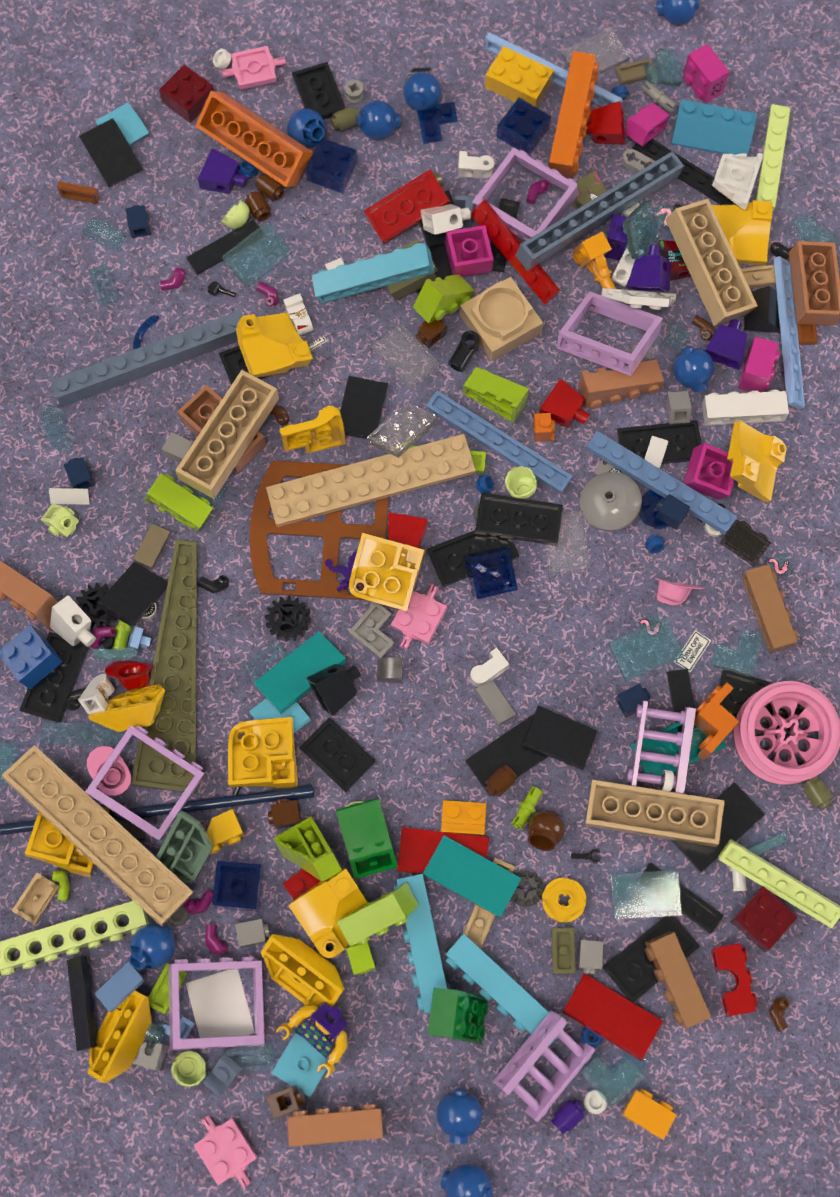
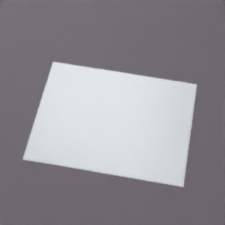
M238 969L226 970L186 983L200 1038L247 1036L255 1033Z

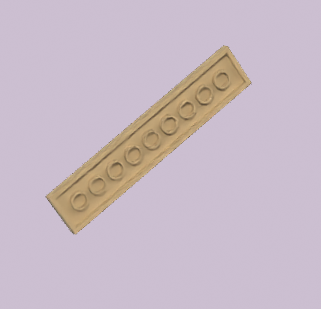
M465 434L268 486L266 489L276 526L280 527L476 474Z
M35 745L2 774V778L160 926L193 895L191 889Z

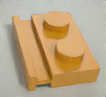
M443 800L441 832L484 836L486 803Z

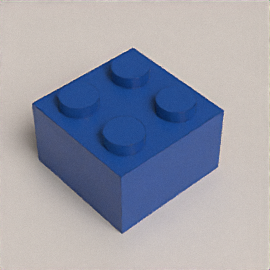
M30 624L0 649V657L18 682L30 690L63 662L44 635Z

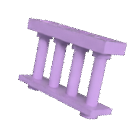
M642 701V705L638 704L636 717L640 719L633 769L628 770L627 782H631L630 786H636L637 781L660 785L661 776L638 773L640 760L673 764V767H677L672 787L674 789L673 793L684 794L696 708L685 707V711L678 713L647 708L648 701ZM646 717L679 721V724H683L682 733L672 734L645 730ZM643 738L676 743V745L680 746L679 754L672 756L641 751Z
M552 1010L493 1081L507 1095L514 1091L529 1106L524 1112L536 1122L545 1116L550 1106L595 1052V1049L587 1043L583 1044L581 1041L577 1044L563 1030L567 1022ZM556 1036L572 1051L565 1062L548 1048ZM541 1055L558 1069L550 1080L534 1066V1063ZM527 1072L543 1087L536 1098L519 1084Z

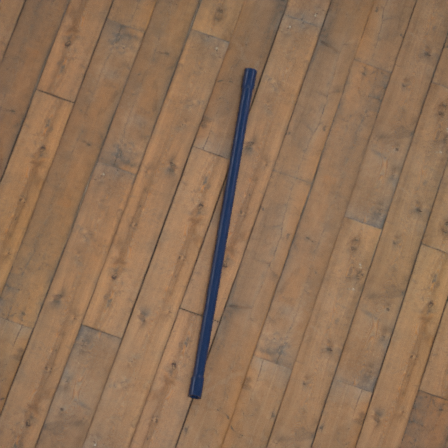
M313 785L187 801L182 811L193 812L274 802L280 799L299 800L314 798ZM176 803L128 808V810L143 818L169 815ZM115 811L109 812V815L116 821L125 820L124 817ZM36 820L0 824V835L31 832Z

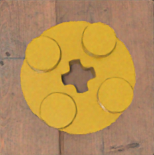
M568 878L554 879L546 886L542 895V907L549 918L558 923H569L581 916L586 906V894L583 887L577 881ZM561 894L564 897L568 896L570 898L568 906L558 903Z

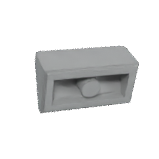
M493 680L475 689L476 695L498 727L516 716Z

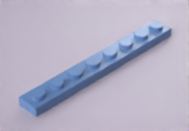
M437 390L426 404L427 410L517 467L524 466L530 468L537 480L559 494L563 493L572 480L573 476L440 391Z
M599 431L594 434L586 445L587 451L665 499L670 494L690 506L688 513L726 535L737 519V516Z

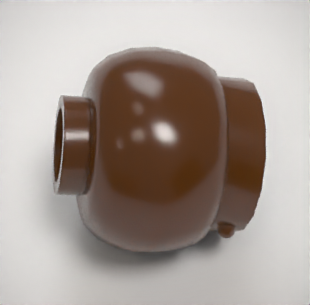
M546 810L536 813L528 823V842L538 850L552 851L563 838L565 831L563 821L553 811Z

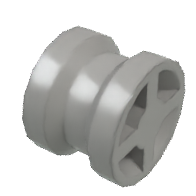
M350 80L345 84V98L350 104H359L364 99V88L360 81Z

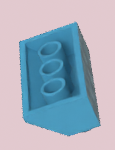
M681 99L671 144L718 154L737 155L746 153L748 157L757 114Z

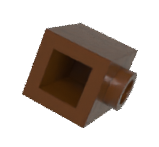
M280 799L275 801V804L271 805V811H268L270 825L274 824L275 829L293 827L300 823L301 819L297 800L288 802V799Z

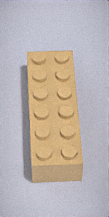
M709 199L676 208L665 220L713 325L716 326L750 313L757 307L756 301Z
M241 370L175 470L178 479L215 499L279 400L277 388Z
M592 780L585 826L717 847L720 839L724 800Z

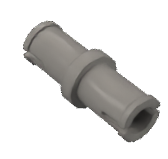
M647 80L644 84L650 89L643 85L641 90L650 96L655 104L658 103L671 114L674 110L669 105L676 108L678 104L669 98L663 89L660 90L650 80Z

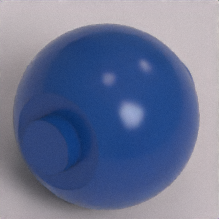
M657 0L658 16L663 15L669 23L674 25L688 23L696 15L697 9H700V0Z
M414 73L405 82L403 88L404 99L409 107L416 111H429L438 104L441 98V85L437 78L430 73Z
M374 100L363 106L357 115V124L366 137L373 140H383L389 137L394 129L400 127L401 117L399 113H395L388 103Z
M303 108L295 111L290 116L287 123V133L305 147H315L324 138L325 122L322 116L315 110Z
M693 346L681 349L682 353L678 354L673 364L676 380L681 385L692 388L694 393L707 389L709 387L707 382L711 379L714 372V363L711 356L705 350L693 348Z
M155 923L140 927L131 938L130 964L137 970H142L143 968L158 969L166 965L175 952V940L171 929Z
M453 1089V1092L446 1094L438 1104L436 1111L438 1125L445 1134L449 1135L451 1143H467L468 1136L474 1134L482 1122V1108L475 1096L468 1093L466 1089Z
M462 1164L454 1168L452 1172L447 1170L442 1176L441 1188L445 1190L446 1197H493L490 1178L477 1165Z

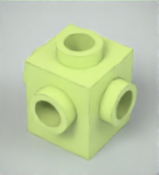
M53 503L41 518V521L49 527L48 531L57 537L59 535L68 537V535L75 531L76 525L79 522L74 517L75 512L70 508Z

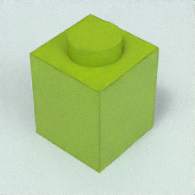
M368 942L360 946L358 943H355L346 948L354 976L376 970Z

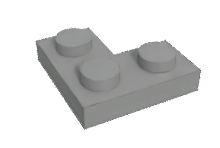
M374 602L351 628L349 635L376 657L382 659L395 645L394 641L380 631L391 618L392 613L379 603Z

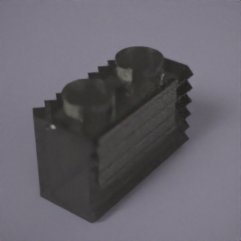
M737 519L722 538L720 544L755 567L769 548L771 542L768 541L769 539L766 535L762 533L757 534V532L753 531L747 522H740Z

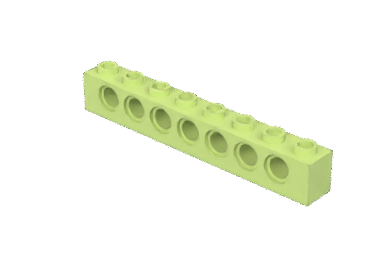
M130 901L1 941V976L14 973V969L23 966V969L35 967L37 965L36 962L45 960V962L57 960L60 954L66 953L67 956L80 952V948L86 946L89 949L102 945L101 942L110 939V942H115L123 939L125 934L132 933L134 935L140 927L149 924L147 914L136 902ZM123 916L129 917V923L126 927L119 926V920ZM105 922L107 924V931L99 934L97 928L99 924ZM84 929L86 932L85 938L77 941L76 933ZM58 936H63V945L56 948L54 945L55 939ZM40 942L42 950L40 953L34 954L33 946ZM18 949L20 957L16 961H12L11 953Z

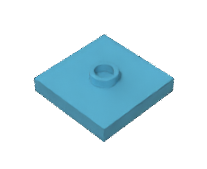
M295 1033L273 1069L272 1074L291 1086L297 1085L298 1089H302L305 1095L311 1097L327 1070L324 1067L318 1073V1067L330 1058L326 1059L308 1041Z

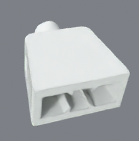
M452 204L421 210L423 229L432 234L462 228V221L471 218L468 207L460 209V207Z
M66 596L52 607L50 628L72 646L82 642L86 647H89L94 643L96 637L90 632L91 620L71 597Z

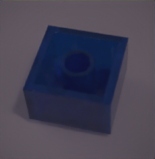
M518 98L497 125L496 137L515 149L523 150L530 155L549 130L551 116L523 99Z
M322 138L318 142L306 167L307 181L343 194L357 164V150Z
M504 546L464 555L472 596L476 599L518 590L509 548Z
M217 861L212 906L215 909L259 912L263 866L252 863Z

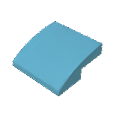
M128 102L95 121L98 126L113 118L129 146L149 135L147 128Z
M264 699L249 711L255 720L292 717L294 733L311 721L297 702L282 714L267 699Z

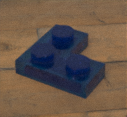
M454 102L437 104L433 109L417 111L423 144L442 141L440 124L457 122Z

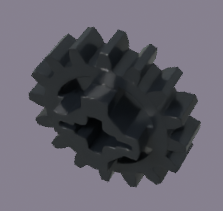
M96 583L95 588L87 585L88 591L81 590L83 596L76 597L80 603L77 605L85 614V607L90 609L88 616L91 620L90 628H93L95 624L97 627H102V624L109 626L108 621L110 620L116 622L114 616L98 606L97 608L94 607L108 591L109 587L107 584L100 587L99 583Z
M281 596L279 603L272 601L274 607H267V611L270 614L265 615V620L269 621L266 623V627L271 628L270 634L274 635L277 633V640L284 637L285 642H288L289 637L296 641V635L303 637L302 630L308 631L309 626L306 623H311V618L307 617L310 615V611L305 609L306 603L299 604V598L292 601L291 596H288L285 601ZM277 613L279 618L276 620V623H274V617ZM283 614H284L285 616H287L288 618L291 617V618H292V622L289 621V620H284ZM302 615V621L299 625L297 619Z

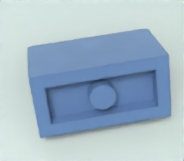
M127 962L95 995L109 1012H113L144 982L142 974Z

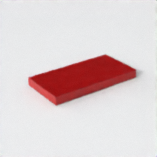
M431 169L367 208L364 212L383 244H386L422 221L421 210L445 206L451 202Z
M402 827L397 872L423 874L443 836L452 839L487 859L489 837Z
M586 974L581 978L562 1012L640 1061L643 1060L663 1023L656 1016Z

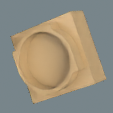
M511 277L498 282L460 305L459 316L469 330L475 331L478 334L479 345L491 362L542 333V320Z

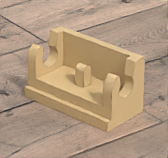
M36 873L12 909V912L35 925L58 891L59 886Z

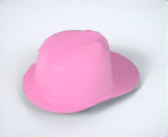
M654 578L659 580L657 600L669 605L683 603L692 589H704V587L698 585L675 583Z
M100 746L89 754L87 769L92 779L96 777L114 750L113 748ZM120 755L98 786L102 793L109 796L122 794L131 783L130 771Z

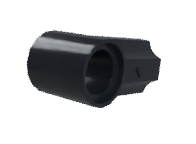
M470 330L462 334L461 341L448 362L452 369L464 372L474 353L478 351L479 336L475 331ZM468 340H472L475 343L473 345H467L465 342Z

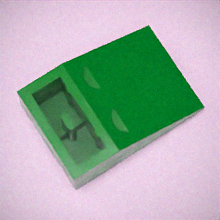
M379 798L336 810L355 879L398 867Z
M434 988L427 1035L481 1045L482 1039L485 1036L484 1020L488 1012L487 1000L459 990Z

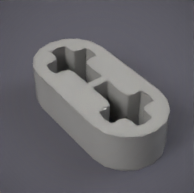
M633 149L626 150L622 157L623 166L634 173L655 162L653 159ZM631 157H633L634 160H631V162L628 161V158L630 159Z

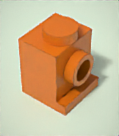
M551 413L534 414V442L554 441L555 420H551Z

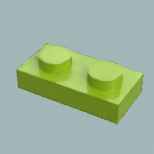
M168 963L148 997L149 1006L165 1015L169 1010L168 966L170 964ZM179 972V989L187 976L185 972Z

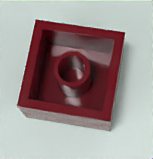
M185 64L159 89L162 103L190 124L202 112L210 92L214 91L211 83Z
M763 886L756 891L730 922L758 948L766 952L797 919V916Z

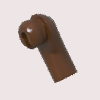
M696 315L692 324L700 328V335L703 341H711L714 336L712 324Z
M275 405L270 414L275 416L279 425H287L289 415L285 408Z
M777 997L769 1011V1015L778 1032L788 1028L783 1018L786 1008L789 1007V1000L786 997Z

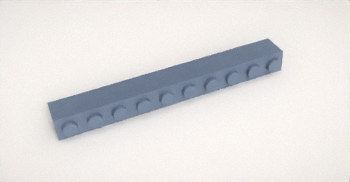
M673 151L521 243L516 257L527 271L612 219L613 214L619 215L677 179L684 165Z
M241 310L51 380L50 382L61 407H65L238 342L236 326L240 318L243 317Z

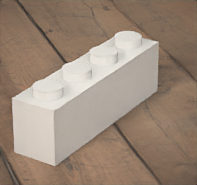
M770 390L760 393L759 391H750L741 394L739 392H730L723 395L710 393L705 395L702 402L705 426L734 424V422L740 420L744 423L785 421L789 415L786 391Z

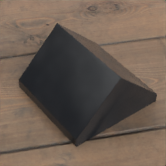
M770 286L751 291L757 307L744 316V331L781 333L777 291Z

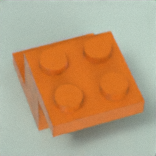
M728 683L723 687L718 685L708 696L707 700L709 703L704 701L695 712L694 725L707 736L698 747L701 751L697 756L703 761L740 722L720 705L733 689Z

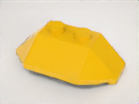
M160 684L126 691L108 699V707L105 711L89 714L88 718L116 732L126 731L130 725L134 728L137 725L148 727L154 723L160 711L165 690Z
M272 934L261 951L271 979L306 1006L316 1005L319 1007L321 1004L326 1003L329 1007H333L345 989L336 967L300 939Z
M134 991L113 1012L108 1011L96 1034L97 1047L91 1048L89 1052L88 1075L103 1083H107L131 1068L152 1026L148 997Z

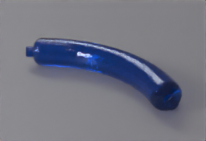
M152 315L140 325L134 336L133 350L141 347L145 332L158 322V315Z

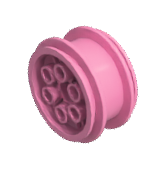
M781 681L770 684L748 698L736 716V719L740 722L734 727L733 734L735 747L740 759L753 774L770 783L782 785L796 784L819 775L833 762L840 747V720L834 706L823 693L805 683ZM768 703L772 706L773 716L764 707ZM797 704L804 707L799 715H794ZM780 708L787 711L786 719L779 715ZM761 718L768 720V729L760 725ZM798 720H803L806 723L805 730H801L798 727ZM790 727L789 734L791 736L785 738L786 732L783 730ZM754 730L763 733V736L755 737ZM818 732V739L808 738V733ZM762 739L769 743L768 750L761 748L760 741ZM799 741H802V742L805 743V745H806V751H805V752H802V751L799 750V748H798V742H799ZM780 751H784L787 754L788 759L786 762L780 760ZM771 752H773L772 761L767 758ZM794 753L803 760L804 764L798 766Z

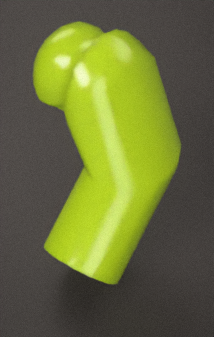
M54 870L52 881L59 882L57 901L68 902L70 881L67 873L64 870Z

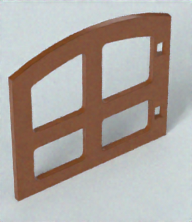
M273 460L257 491L250 522L249 543L251 562L260 593L365 600L353 594H348V588L338 592L336 588L340 586V582L336 580L337 572H331L325 565V561L330 559L333 562V567L338 566L339 542L343 538L361 539L362 533L386 539L389 497L376 500L375 520L372 525L342 523V510L326 514V519L323 522L299 521L277 527L275 519L269 518L271 504L266 487L280 484L285 477L302 478L346 465ZM276 534L322 537L324 543L320 580L308 581L274 578L269 560L267 536ZM283 583L296 584V590H282ZM357 585L361 591L364 589L362 585Z

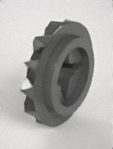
M522 871L515 874L522 878L518 887L524 886L526 879H528L529 887L536 890L529 891L526 898H524V891L516 888L511 899L520 906L529 907L535 905L543 895L542 880L537 874L530 871Z

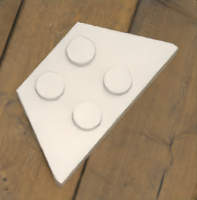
M746 153L737 155L723 154L712 186L745 210L764 154L757 153L756 157H747Z
M602 288L601 296L630 304V307L642 308V305H647L650 309L661 310V307H669L675 303L677 295L674 293Z

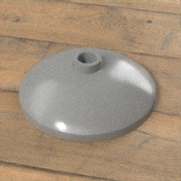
M606 472L595 476L585 485L580 496V508L585 520L594 528L602 531H618L629 526L639 515L642 506V496L638 485L627 475L618 472ZM608 494L613 495L611 499L606 498Z

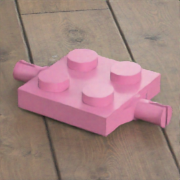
M268 46L232 53V68L221 70L223 78L234 76L238 81L239 89L242 90L277 82L275 67L286 65L285 57L273 59Z
M431 584L426 595L413 591L408 611L398 610L391 623V628L400 631L404 635L399 645L400 648L407 650L412 640H420L428 645L431 642L448 609L446 605L434 599L439 590L436 585Z
M210 1115L206 1116L201 1121L208 1130V1133L193 1146L218 1186L229 1178L237 1177L242 1188H245L251 1182L244 1170L258 1156L234 1118H231L223 1125L216 1126Z

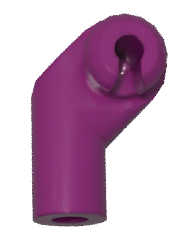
M545 179L531 184L526 202L535 204L537 196L545 193L550 188V182Z
M176 268L170 279L160 281L161 290L179 288L185 279V271L182 268Z
M259 282L256 290L265 295L266 305L275 307L279 301L276 289L263 282Z
M113 626L96 627L91 632L96 637V640L90 647L92 649L99 648L102 637H113L115 635V628Z
M206 890L201 899H188L183 907L189 914L204 913L216 895Z
M206 925V947L215 955H224L228 947L226 943H221L216 938L217 925Z

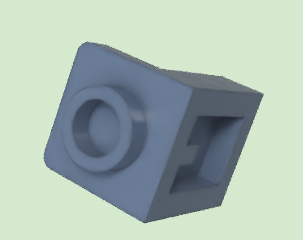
M467 195L454 196V205L460 207V209L468 207L471 214L474 210L472 203L474 197ZM472 216L469 220H464V227H472Z
M224 1054L213 1070L204 1078L203 1084L217 1096H220L233 1083L242 1068Z

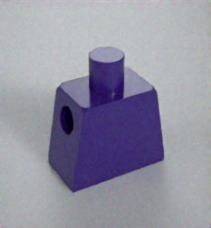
M212 148L199 174L198 183L200 189L230 194L234 185L244 188L248 177L239 174L240 166L236 160Z
M617 214L612 215L607 235V241L612 250L604 255L605 258L621 260L632 218ZM612 243H619V247H613Z
M652 244L649 246L648 255H638L635 258L627 287L637 291H670V260L660 256L661 246Z
M732 319L729 326L722 324L718 327L705 350L711 356L713 362L737 370L740 369L744 359L747 333L740 331L742 325L740 321Z

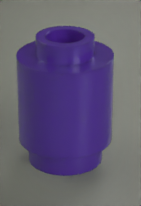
M568 1100L554 1114L555 1117L551 1122L564 1135L585 1118L582 1114L585 1109L576 1100L573 1103Z

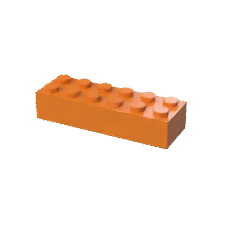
M576 51L572 53L549 159V169H556L561 176L566 179L571 178L572 180L574 174L578 173L579 156L582 155L583 138H585L587 132V119L589 120L591 101L594 99V87L599 76V63L596 62V55Z
M222 91L210 92L195 127L285 187H297L313 154V151Z

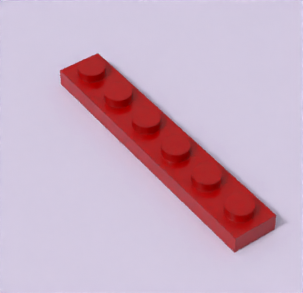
M486 200L482 201L471 213L472 218L479 226L485 225L488 237L544 305L549 303L561 290L539 264L528 271L516 257L521 242Z

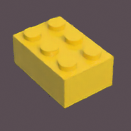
M503 46L485 75V88L535 112L553 82L554 70Z

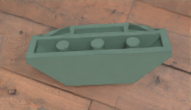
M181 810L156 858L184 884L196 880L213 845L202 824Z

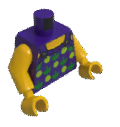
M326 1003L321 1004L319 1007L316 1005L301 1007L289 1018L290 1022L282 1023L276 1030V1033L280 1029L287 1031V1034L282 1038V1040H285L290 1036L295 1026V1030L326 1059L329 1057L328 1061L318 1067V1073L324 1067L328 1069V1074L325 1078L334 1073V1063H338L348 1048L347 1034L345 1032L348 1024L340 1017L341 1012L337 1007H329Z

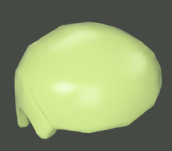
M239 200V204L234 205L221 222L231 229L242 227L249 217L250 209L248 205Z
M524 466L514 467L507 473L505 484L507 491L512 497L527 499L535 493L537 480L530 468Z
M185 1051L179 1053L173 1060L171 1073L179 1085L185 1087L195 1086L206 1076V1063L197 1052Z

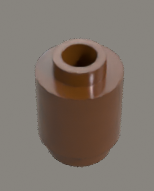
M262 173L255 181L257 190L270 200L275 201L282 198L284 186L270 176Z
M253 191L247 195L245 203L248 205L253 218L259 222L267 220L271 216V208L263 194Z
M507 765L499 767L485 781L487 785L485 789L491 796L497 795L501 797L515 783L514 780L517 778V775Z

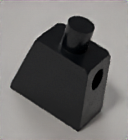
M334 664L306 679L322 709L331 716H334L356 695L357 690L352 682L359 678L361 674L355 666L345 670V668L338 664Z

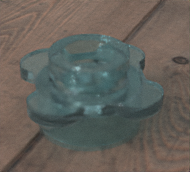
M160 1022L159 1025L152 1023L148 1027L144 1039L149 1042V1048H152L155 1043H160L165 1033L162 1030L163 1022Z

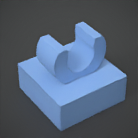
M135 626L132 629L126 648L128 651L135 652L138 646L146 649L149 647L151 638L142 636L143 628Z
M179 1014L180 1039H186L195 1023ZM164 1024L165 1033L170 1036L169 1026Z

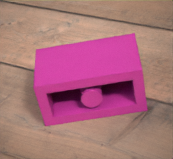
M650 103L648 106L642 107L637 114L631 115L628 118L624 134L643 146L665 130L670 115L654 103Z

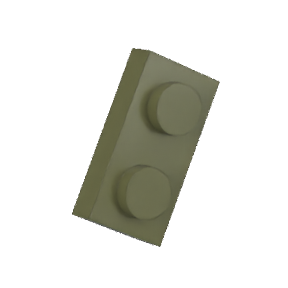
M551 928L552 974H575L574 928Z

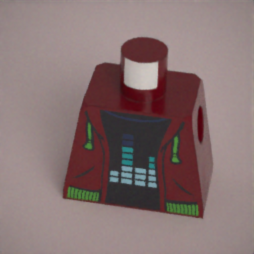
M659 240L658 245L661 246L660 256L670 260V281L691 277L676 242Z

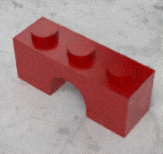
M741 943L711 949L715 971H728L736 980L733 991L721 994L725 1017L756 1012L755 1007L758 1006L755 993L751 992L750 984L753 981L751 972L747 971L745 965L747 961L745 948H742Z

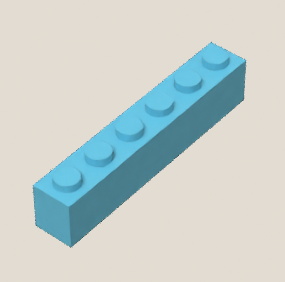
M417 243L410 248L396 249L388 254H377L374 258L360 259L353 264H342L335 269L320 270L317 274L312 275L315 297L321 303H326L435 272L430 249L426 243Z
M423 874L397 879V885L393 887L396 890L401 884L407 882L419 904L407 916L408 921L405 922L406 929L402 931L405 943H410L411 951L407 952L409 965H414L416 974H412L414 988L419 987L420 996L416 997L419 1011L424 1010L425 1015L431 1012L434 988L447 989L425 882Z
M465 934L445 954L447 957L445 962L454 970L459 968L464 973L463 979L471 986L475 983L481 989L479 993L487 1001L492 999L498 1005L496 1009L503 1016L509 1015L515 1021L512 1024L522 1033L527 1031L531 1035L548 1015L549 1012Z

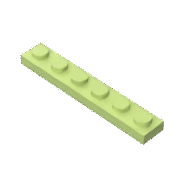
M771 104L756 200L773 202L772 210L774 211L791 107Z
M730 839L718 856L719 860L759 885L764 886L769 891L828 927L833 928L839 920L840 905Z

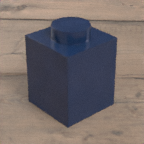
M134 205L130 208H125L131 238L151 235L145 205Z
M83 457L73 458L68 463L63 464L73 489H87L95 485Z
M669 494L665 500L662 498L655 508L658 510L656 518L677 530L688 514L690 506Z
M638 684L618 694L615 701L624 717L627 718L637 712L638 704L642 705V701H648L649 705L651 697L647 689L642 688Z

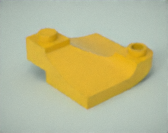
M753 200L747 204L745 210L738 205H711L737 262L766 265L773 202Z
M288 312L256 317L255 314L245 315L238 321L236 334L248 372L254 377L287 373L289 369L308 366L313 360L307 341H303L297 333Z
M326 406L319 410V415L314 420L287 425L279 429L284 451L305 447L306 454L346 444L339 408L334 406Z
M741 420L736 421L733 426L727 460L732 462L730 477L738 482L739 488L764 502L771 501L778 466L784 463L786 445L776 436L764 435Z
M362 533L349 581L350 592L361 599L408 611L426 550ZM358 583L364 584L362 591L357 589Z
M292 717L245 721L238 723L231 729L228 739V785L230 787H298ZM241 734H245L241 739H239V736Z
M102 807L109 814L110 808ZM38 813L25 856L58 866L70 873L90 878L95 864L45 817Z
M343 867L341 872L324 882H319L289 903L288 906L320 954L326 958H333L349 945L337 922L345 915L368 902L348 871ZM328 943L333 944V949L330 951L325 948Z

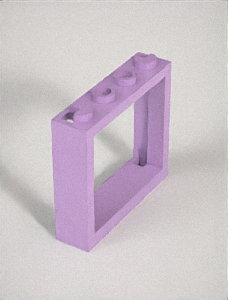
M513 147L472 203L475 209L482 201H487L516 162L566 191L537 231L490 204L514 235L526 241L562 218L579 195L578 185L571 178L566 179L561 176L556 169H549L542 161L534 160L525 151H519Z
M589 291L560 330L557 349L631 376L660 334L663 318ZM589 310L646 331L631 354L573 332Z
M130 725L85 792L161 841L205 774L201 772L203 767L194 761L191 764L184 761L183 758L185 756L174 749L171 752L166 749L165 746L167 744L159 738L155 737L152 740L146 736L148 731L139 725L136 728ZM132 736H135L194 775L159 829L97 789Z
M243 957L242 961L233 962V958H220L219 962L211 963V959H197V963H188L187 959L174 960V964L168 966L170 1050L264 1045L262 961H255V957ZM253 969L255 1035L180 1039L179 972Z

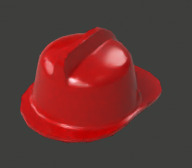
M131 660L117 661L109 664L105 668V673L110 677L118 678L126 690H135L149 686V671L152 669V665Z

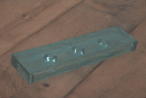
M43 722L41 744L117 746L126 731L116 732L96 723Z

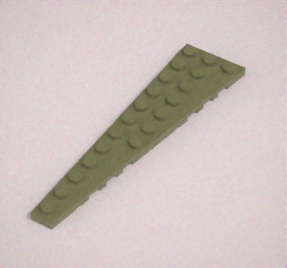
M176 539L149 686L160 684L164 688L165 693L160 711L154 723L142 728L148 731L146 736L152 740L157 737L167 744L165 748L172 752L175 749L185 756L183 760L189 764L192 761L196 763L197 542ZM139 740L131 785L184 792L194 775Z

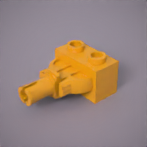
M602 231L572 250L573 259L581 268L587 266L595 277L594 281L600 282L602 288L616 289L610 277L612 276V271H609L604 256L612 248Z

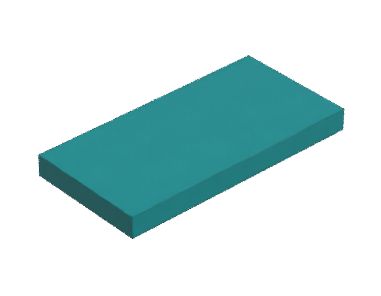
M318 631L253 684L277 711L282 714L312 690L306 679L307 677L334 664L342 666L347 661Z
M677 722L658 732L678 734L677 727L683 724ZM699 728L693 729V731H699L692 734L688 765L701 760L697 756L701 751L698 747L707 736ZM644 738L641 751L675 756V754H679L680 746L673 742ZM724 740L711 754L727 747ZM636 742L630 745L634 754ZM640 760L639 762L645 774L661 776L664 770L673 771L674 773L677 767H673V764Z
M443 836L423 872V875L499 918H501L522 879L446 836Z

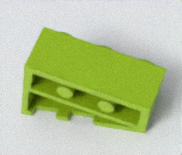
M459 274L446 276L445 280L438 277L433 282L430 279H426L413 308L429 324L435 320H441L449 313L453 314L456 312L461 304L472 299L471 297L475 290Z
M476 367L463 385V394L513 424L527 405L528 388L490 373L485 369Z
M160 473L142 501L148 503L149 500L159 506L158 510L161 512L167 511L177 521L198 531L213 509L210 506V502L203 497L198 498L193 495V491L184 485L181 487L175 483L176 480L172 476Z
M312 816L273 837L283 857L322 882L342 871Z
M405 882L396 890L390 893L387 892L375 901L367 903L345 915L337 923L349 946L358 943L360 946L371 939V935L376 933L377 936H380L389 930V926L395 924L398 927L407 922V916L419 904L407 882Z

